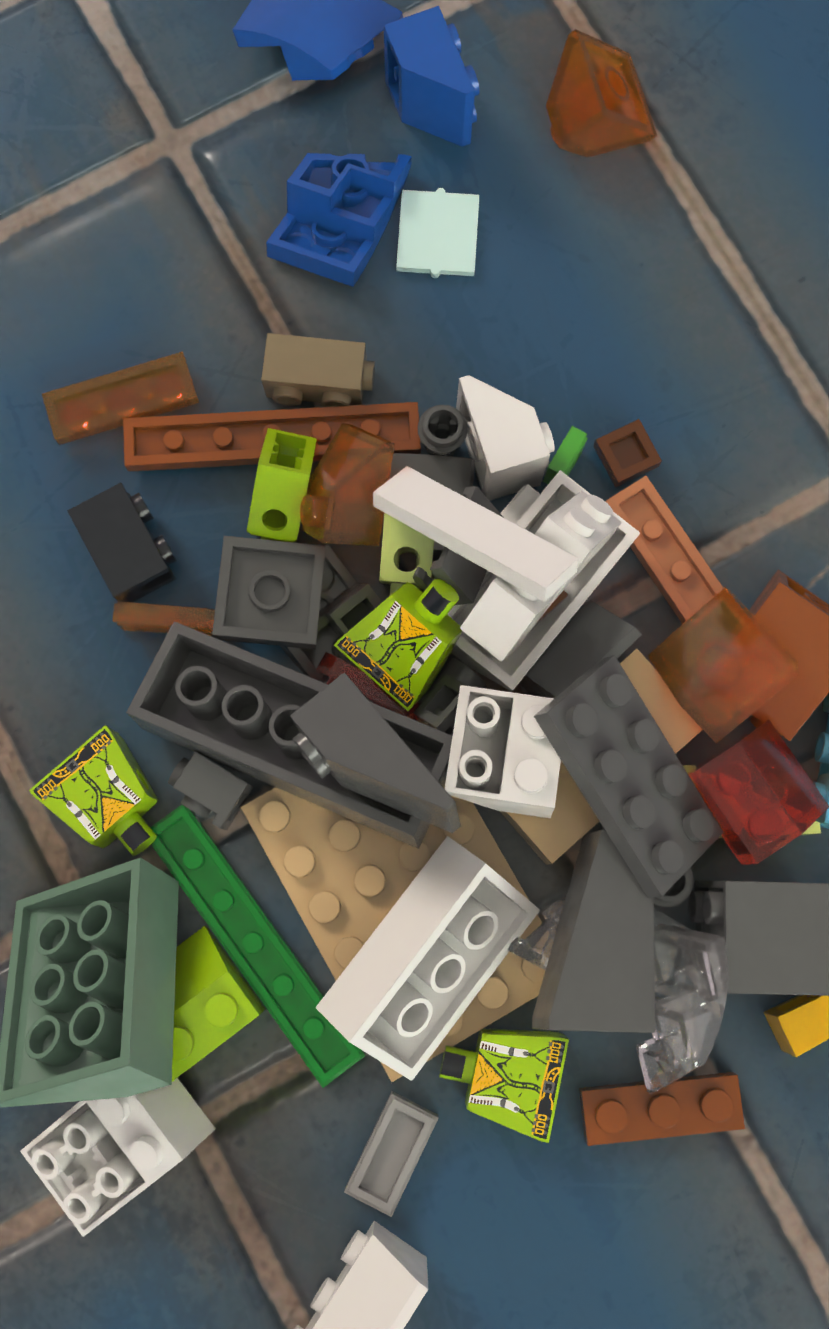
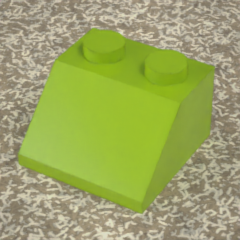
M207 925L176 948L172 1081L266 1010Z

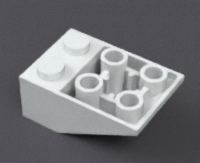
M176 1078L172 1081V1085L125 1098L79 1101L20 1152L61 1206L67 1217L84 1237L180 1163L216 1128L179 1079Z

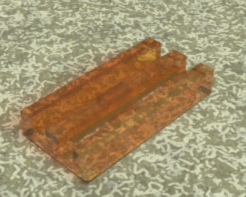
M118 602V604L114 603L112 621L117 623L122 630L165 634L169 632L175 621L212 636L215 609Z

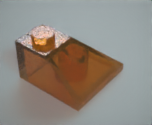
M575 29L567 37L546 103L552 124L550 132L559 148L584 157H591L649 142L657 137L630 53Z
M342 423L309 479L307 495L303 497L300 505L302 530L321 543L379 546L384 512L373 507V492L390 478L395 443L352 424Z

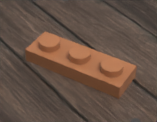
M644 476L605 501L612 508L613 512L640 532L630 548L685 628L730 599V596L647 476Z

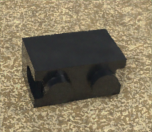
M120 482L67 510L112 596L123 607L176 579L169 565L177 560L163 535L154 538L146 523L154 518L140 493L131 496Z

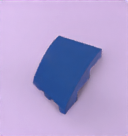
M251 0L232 30L238 47L280 46L292 81L334 80L350 68V65L355 60L364 57L374 49L373 38L384 31L385 24L402 19L403 15L402 11L382 0Z
M307 153L287 180V214L266 242L267 257L354 287L387 227L410 171L412 157L398 154L396 162H367L365 154L335 156L332 154Z

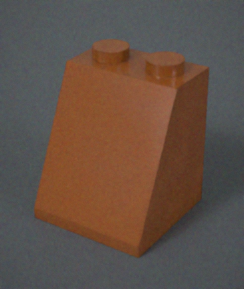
M778 569L706 671L704 682L710 685L708 689L709 694L728 708H733L737 704L752 715L749 719L750 722L767 736L775 738L777 734H780L788 741H791L829 693V604Z

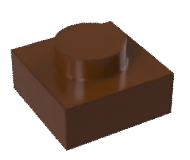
M640 419L596 439L593 444L615 488L658 468L662 462Z

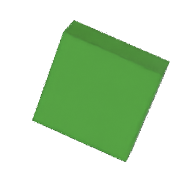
M574 426L570 428L546 470L543 479L544 483L549 484L560 470L567 476L570 474L588 439L586 437L587 433Z

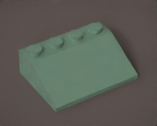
M140 857L16 901L0 1040L1 1108L125 1098L172 1085L179 881Z

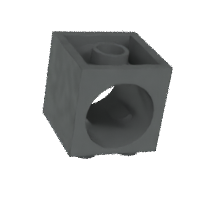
M695 880V891H691L689 895L688 911L691 922H696V944H691L689 949V969L692 976H696V985L728 994L829 996V883Z

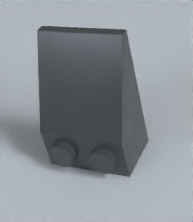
M345 673L341 674L290 715L300 732L292 739L302 751L301 754L322 779L331 773L342 787L451 833L461 827L456 802Z

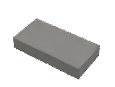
M391 1091L350 1176L344 1193L392 1217L438 1121V1114Z

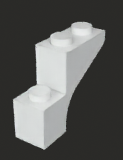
M581 491L547 516L535 533L540 538L579 558L577 573L546 602L497 577L487 588L460 629L502 662L523 642L556 598L622 524L613 515V510L609 504L595 495H587Z

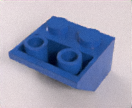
M439 6L385 24V83L401 121L461 147L471 144L472 123L477 122L474 98L479 95V84L473 67L471 65L464 66L461 59V42L455 25L453 23L446 24Z

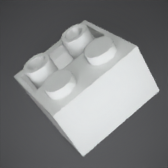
M460 685L445 782L447 793L497 811L551 818L555 808L561 759L534 716L554 698Z

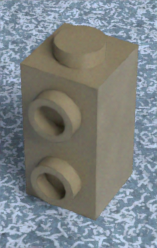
M267 333L261 381L266 397L272 398L273 401L288 406L300 405L302 401L318 402L323 407L362 405L364 390H373L375 361H367L366 343Z

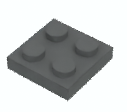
M224 536L212 636L225 641L316 649L326 546Z

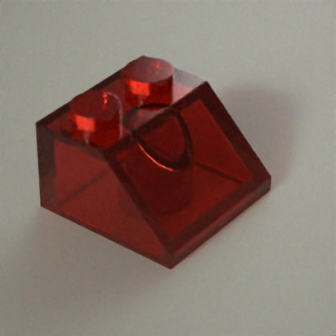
M770 720L763 722L687 773L724 832L721 836L741 865L760 863L803 834L829 808L823 796Z

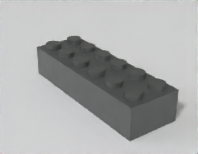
M173 622L126 712L143 730L418 849L429 828L430 823L342 787L331 773L322 779L301 754L302 751L292 739L300 732L290 715L328 686V684L178 622ZM370 702L445 789L452 735Z

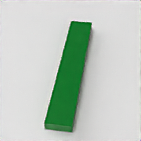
M180 805L151 826V829L157 835L156 840L151 844L173 877L179 881L180 887L322 1088L365 1057L366 1053L348 1042L315 1008L325 995L195 813L187 807Z

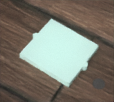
M438 188L436 192L402 190L396 271L429 273L432 278H438L440 274L474 276L479 195L445 193L443 188Z

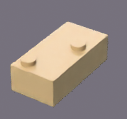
M635 649L620 663L675 754L707 726L638 649ZM562 761L560 763L555 808L551 818L499 811L545 864H553L600 822Z

